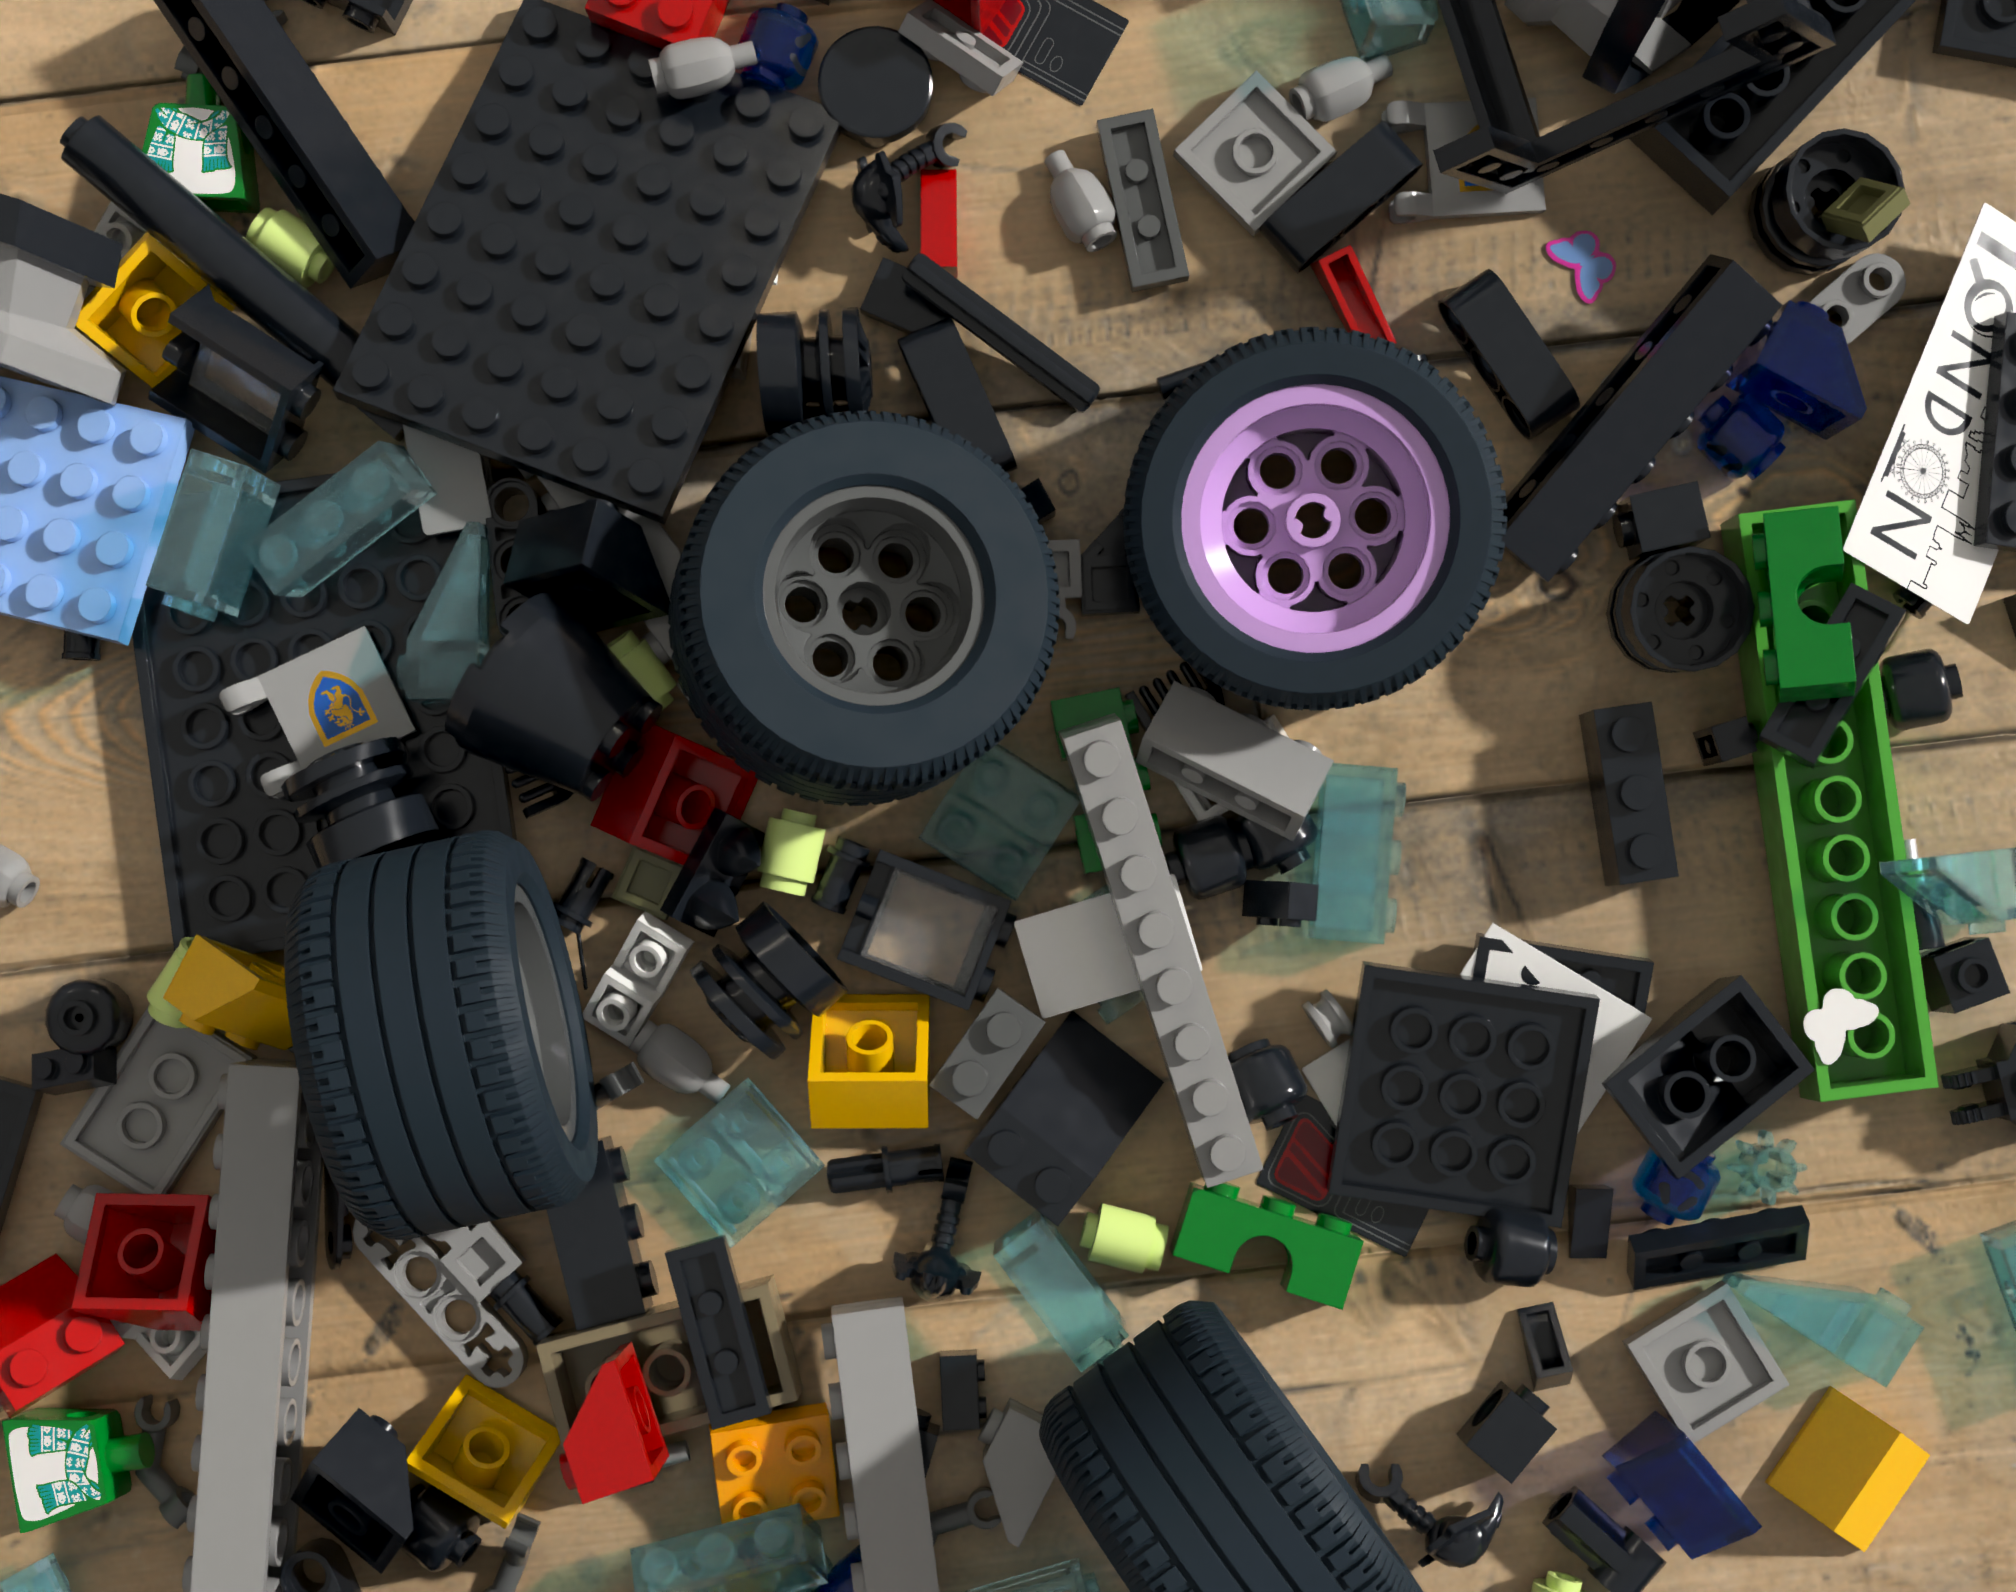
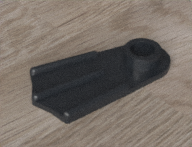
M324 1162L325 1251L329 1268L336 1270L340 1268L342 1260L351 1258L352 1233L349 1224H344V1216L348 1215L349 1210L340 1197Z

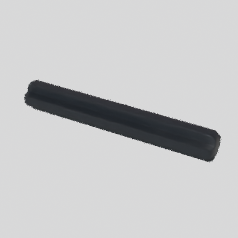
M918 253L906 267L901 277L905 284L1077 412L1083 413L1097 398L1100 387L1095 381L925 254Z

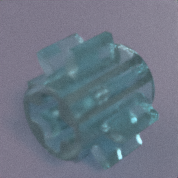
M1759 1130L1757 1136L1758 1143L1749 1144L1741 1140L1735 1142L1741 1153L1738 1161L1728 1164L1727 1169L1739 1173L1744 1180L1739 1185L1737 1192L1748 1197L1760 1188V1198L1763 1203L1768 1205H1775L1776 1192L1786 1191L1794 1195L1799 1193L1793 1183L1797 1172L1807 1170V1165L1796 1162L1790 1154L1797 1145L1794 1140L1785 1138L1774 1147L1772 1132ZM1769 1158L1776 1161V1170L1767 1171L1765 1176L1758 1174V1164L1767 1163Z

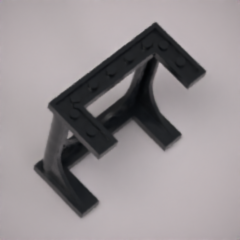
M1438 0L1480 128L1433 150L1440 173L1507 194L1836 45L1830 23L1813 12L1809 0H1746L1747 4L1717 17L1725 41L1735 46L1734 48L1540 137L1495 0Z

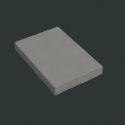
M147 1007L116 1056L117 1084L95 1088L60 1142V1145L137 1194H171L224 1111L218 1107L217 1093L221 1076L228 1073V1064L253 1060L258 1057L216 1030L212 1036H209L189 1027L173 1028L161 1024L150 1016Z

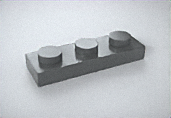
M1153 108L1097 120L1096 129L1111 198L1116 209V221L1132 293L1188 281L1189 271Z

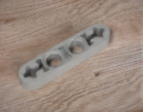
M357 1219L355 1220L352 1231L354 1242L359 1250L480 1382L489 1387L500 1388L508 1386L522 1375L529 1359L528 1349L522 1338L486 1299L478 1303L440 1261L445 1254L428 1236L411 1239L416 1244V1247L400 1255L393 1265L388 1256L398 1250L386 1239L377 1243L374 1242L370 1237L373 1230L362 1225ZM408 1240L395 1241L398 1243L399 1246L407 1243ZM414 1257L428 1258L436 1267L437 1277L431 1288L418 1289L408 1281L406 1268ZM463 1300L473 1306L476 1312V1322L470 1331L458 1332L449 1327L446 1322L445 1312L450 1302ZM487 1324L495 1331L485 1338L492 1348L499 1351L506 1346L513 1353L508 1360L509 1366L513 1369L510 1373L503 1367L495 1372L488 1367L487 1363L491 1360L492 1354L482 1342L473 1351L466 1345V1343L480 1335Z

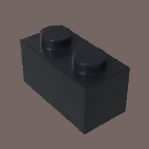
M1746 716L1693 732L1704 766L1725 762L1757 751L1755 744L1758 743V734L1753 723H1748Z
M1246 880L1244 883L1242 916L1257 917V925L1278 926V919L1279 926L1301 927V920L1316 921L1319 884Z
M116 1048L92 1055H74L62 1049L32 1054V1091L56 1096L117 1084Z
M977 1349L940 1351L943 1431L980 1429V1419L987 1418L986 1396H979L978 1382L985 1381L984 1359H977Z

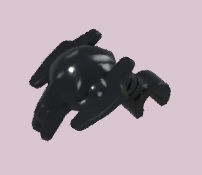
M945 123L934 127L926 135L924 143L910 149L891 163H889L884 151L876 153L875 160L869 164L865 156L857 159L858 174L851 187L852 204L856 212L864 220L868 233L873 232L876 235V239L892 252L901 253L909 251L907 244L897 230V227L903 224L901 182L906 181L916 172L930 165L940 169L958 166L960 159L950 156L944 151L943 139L945 136L952 140L966 138L967 130L962 125Z
M950 1156L941 1195L940 1213H937L936 1217L938 1222L934 1226L933 1231H935V1234H932L931 1239L933 1242L932 1247L921 1253L909 1252L901 1254L894 1252L892 1269L895 1277L902 1281L906 1278H911L910 1285L912 1289L928 1302L948 1299L954 1294L955 1289H959L962 1295H970L978 1287L982 1272L974 1271L968 1265L958 1262L951 1255L950 1251L955 1243L953 1238L957 1234L958 1229L956 1225H959L960 1218L958 1216L961 1205L964 1204L973 1161Z
M1361 1464L1356 1476V1487L1360 1495L1367 1501L1375 1504L1385 1503L1393 1512H1397V1515L1402 1520H1407L1406 1523L1410 1527H1415L1418 1533L1426 1535L1425 1551L1428 1554L1418 1561L1422 1568L1434 1561H1438L1448 1567L1463 1568L1475 1564L1484 1555L1502 1520L1504 1501L1499 1491L1487 1510L1470 1517L1450 1515L1437 1520L1431 1512L1428 1511L1427 1513L1423 1506H1418L1417 1501L1413 1498L1410 1499V1495L1401 1487L1403 1474L1399 1464H1391L1388 1471L1389 1484L1384 1487L1373 1484L1369 1477V1465Z

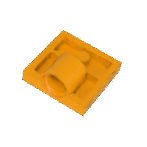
M826 1402L774 1410L771 1414L712 1430L711 1424H709L723 1536L840 1516L830 1419Z

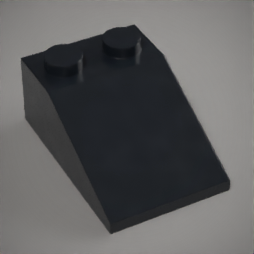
M1737 975L1718 978L1676 1011L1601 1084L1671 1175L1679 1180L1815 1071V1069L1744 977Z
M1072 1010L965 1147L964 1153L1058 1227L1097 1177L1164 1082Z

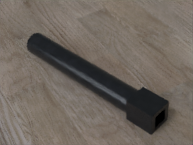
M97 115L90 120L83 116L76 119L65 130L60 139V144L65 147L61 160L278 342L312 364L318 361L324 363L320 377L334 388L360 334L102 116ZM357 407L398 442L405 436L403 424Z

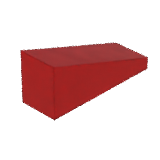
M921 170V253L925 254L955 278H958L957 170Z
M1351 244L1310 264L1347 332L1351 333L1352 330L1370 334V338L1376 339L1380 337L1395 344L1397 343Z

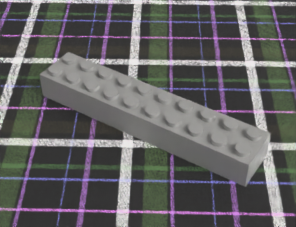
M259 1058L228 1064V1073L221 1076L218 1085V1107L221 1110H225L223 1134H218L213 1149V1164L216 1170H220L219 1194L213 1195L209 1207V1226L211 1230H216L215 1253L208 1256L204 1272L205 1288L212 1290L210 1314L204 1316L200 1330V1346L202 1350H207L206 1374L200 1376L195 1396L196 1408L198 1411H203L202 1433L196 1436L191 1453L192 1470L199 1472L197 1495L192 1496L187 1511L188 1532H194L193 1556H189L184 1565L182 1576L183 1592H283L280 1581L281 1570L287 1559L296 1552L299 1506L290 1498L301 1481L324 1160L310 1122L296 1060Z

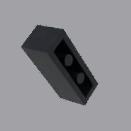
M1652 701L1595 709L1579 715L1605 886L1679 877Z
M611 1135L598 1139L597 1163L594 1175L578 1197L561 1207L547 1209L577 1331L644 1314L653 1306L651 1296L659 1294L654 1266L651 1260L642 1261L637 1239L644 1237L641 1213L636 1203L628 1205L623 1182L630 1180L627 1157L622 1146L614 1148Z

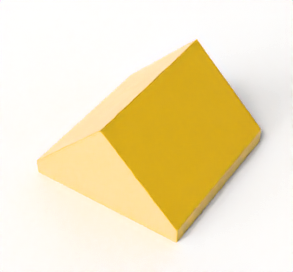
M146 232L120 260L115 288L95 287L84 299L76 326L153 388L177 369V367L162 358L166 345L182 332L168 323L170 313L202 290L208 283L151 234ZM210 286L214 301L232 312L235 307Z
M466 1374L408 1456L407 1466L408 1471L506 1529L523 1508L561 1442L557 1428Z
M1830 1386L1765 1480V1483L1865 1552L1930 1455L1904 1434Z

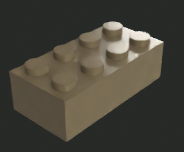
M774 1274L740 1283L739 1286L772 1407L797 1401L803 1390V1385ZM677 1300L653 1306L644 1314L578 1331L574 1327L552 1333L536 1345L563 1453H565L563 1443L602 1364L620 1345L631 1341L662 1435L666 1436L711 1424Z

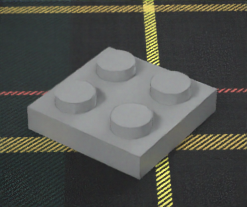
M1256 70L1174 150L1173 157L1254 237L1260 231L1259 229L1262 224L1279 207L1315 178L1335 158L1337 151Z
M1722 1280L1622 1341L1683 1442L1688 1446L1693 1445L1789 1386L1788 1381L1728 1283Z

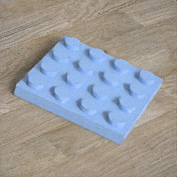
M0 376V615L129 646L195 429L192 427L191 421L186 418L116 403L113 406L85 395Z

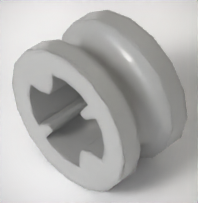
M1325 989L1320 993L1321 998L1318 1003L1311 1004L1307 1001L1302 1007L1330 1048L1338 1045L1337 1038L1341 1034L1351 1036L1353 1025L1336 999Z

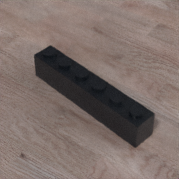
M153 0L348 287L352 289L389 275L415 221L404 208L381 171L372 161L347 121L338 111L264 0Z
M1710 254L1506 497L1507 509H1504V516H1507L1506 535L1502 538V542H1505L1504 549L1528 570L1547 582L1554 575L1561 574L1567 570L1578 555V547L1591 531L1602 527L1611 519L1617 508L1616 502L1631 484L1640 482L1649 474L1655 464L1656 454L1667 441L1679 436L1688 428L1694 418V410L1708 393L1716 391L1726 383L1733 372V363L1748 346L1758 343L1769 332L1773 324L1771 318L1782 307V304L1734 260Z

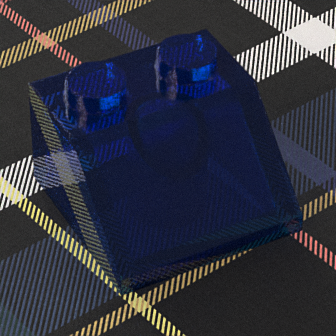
M1789 300L1771 318L1773 324L1769 332L1758 343L1748 346L1744 350L1725 385L1756 403L1758 402L1751 396L1758 398L1767 409L1825 440L1861 420L1867 410L1843 329L1828 321L1829 315L1823 309L1805 301L1794 303Z
M1657 1411L1651 1413L1602 1455L1614 1470L1606 1477L1607 1480L1630 1506L1637 1500L1643 1504L1652 1515L1644 1524L1668 1552L1677 1545L1692 1560L1751 1536L1762 1527L1687 1435Z

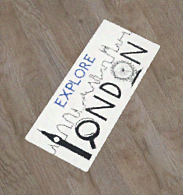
M1984 203L1843 546V551L1965 624H1969L1999 551L1997 549L1974 546L1994 316L2005 312L2016 313V222L1987 203Z

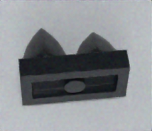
M715 807L660 911L712 937H715L719 929L739 922V911L735 897L748 873L761 866V849L765 833Z

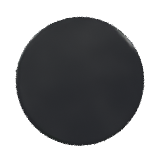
M868 26L852 30L837 39L822 59L818 73L820 103L823 104L831 118L839 123L841 133L859 141L865 147L872 149L880 148L886 143L905 137L915 130L925 118L933 95V76L930 63L918 45L895 29L882 26Z

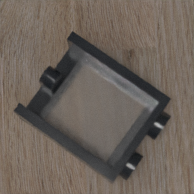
M208 284L170 313L168 323L182 332L166 345L162 358L177 367V369L150 390L148 399L172 415L188 419L192 422L194 429L266 474L283 458L288 461L295 458L304 446L308 432L303 427L306 418L314 410L321 397V390L316 386L324 363L318 361L312 364L214 301Z
M880 849L837 959L969 1011L973 999L984 1002L996 971L986 967L994 945L1005 948L1017 916L1008 912L1011 900Z

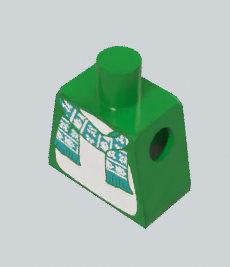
M187 75L185 104L157 103L152 108L142 151L214 212L259 213L260 199L254 147L226 106L221 105L220 97L205 75Z
M35 1408L2 1421L20 1533L30 1532L94 1509L129 1493L132 1487L130 1471L150 1468L154 1462L155 1448L150 1434L143 1432L124 1436L121 1415L116 1409Z

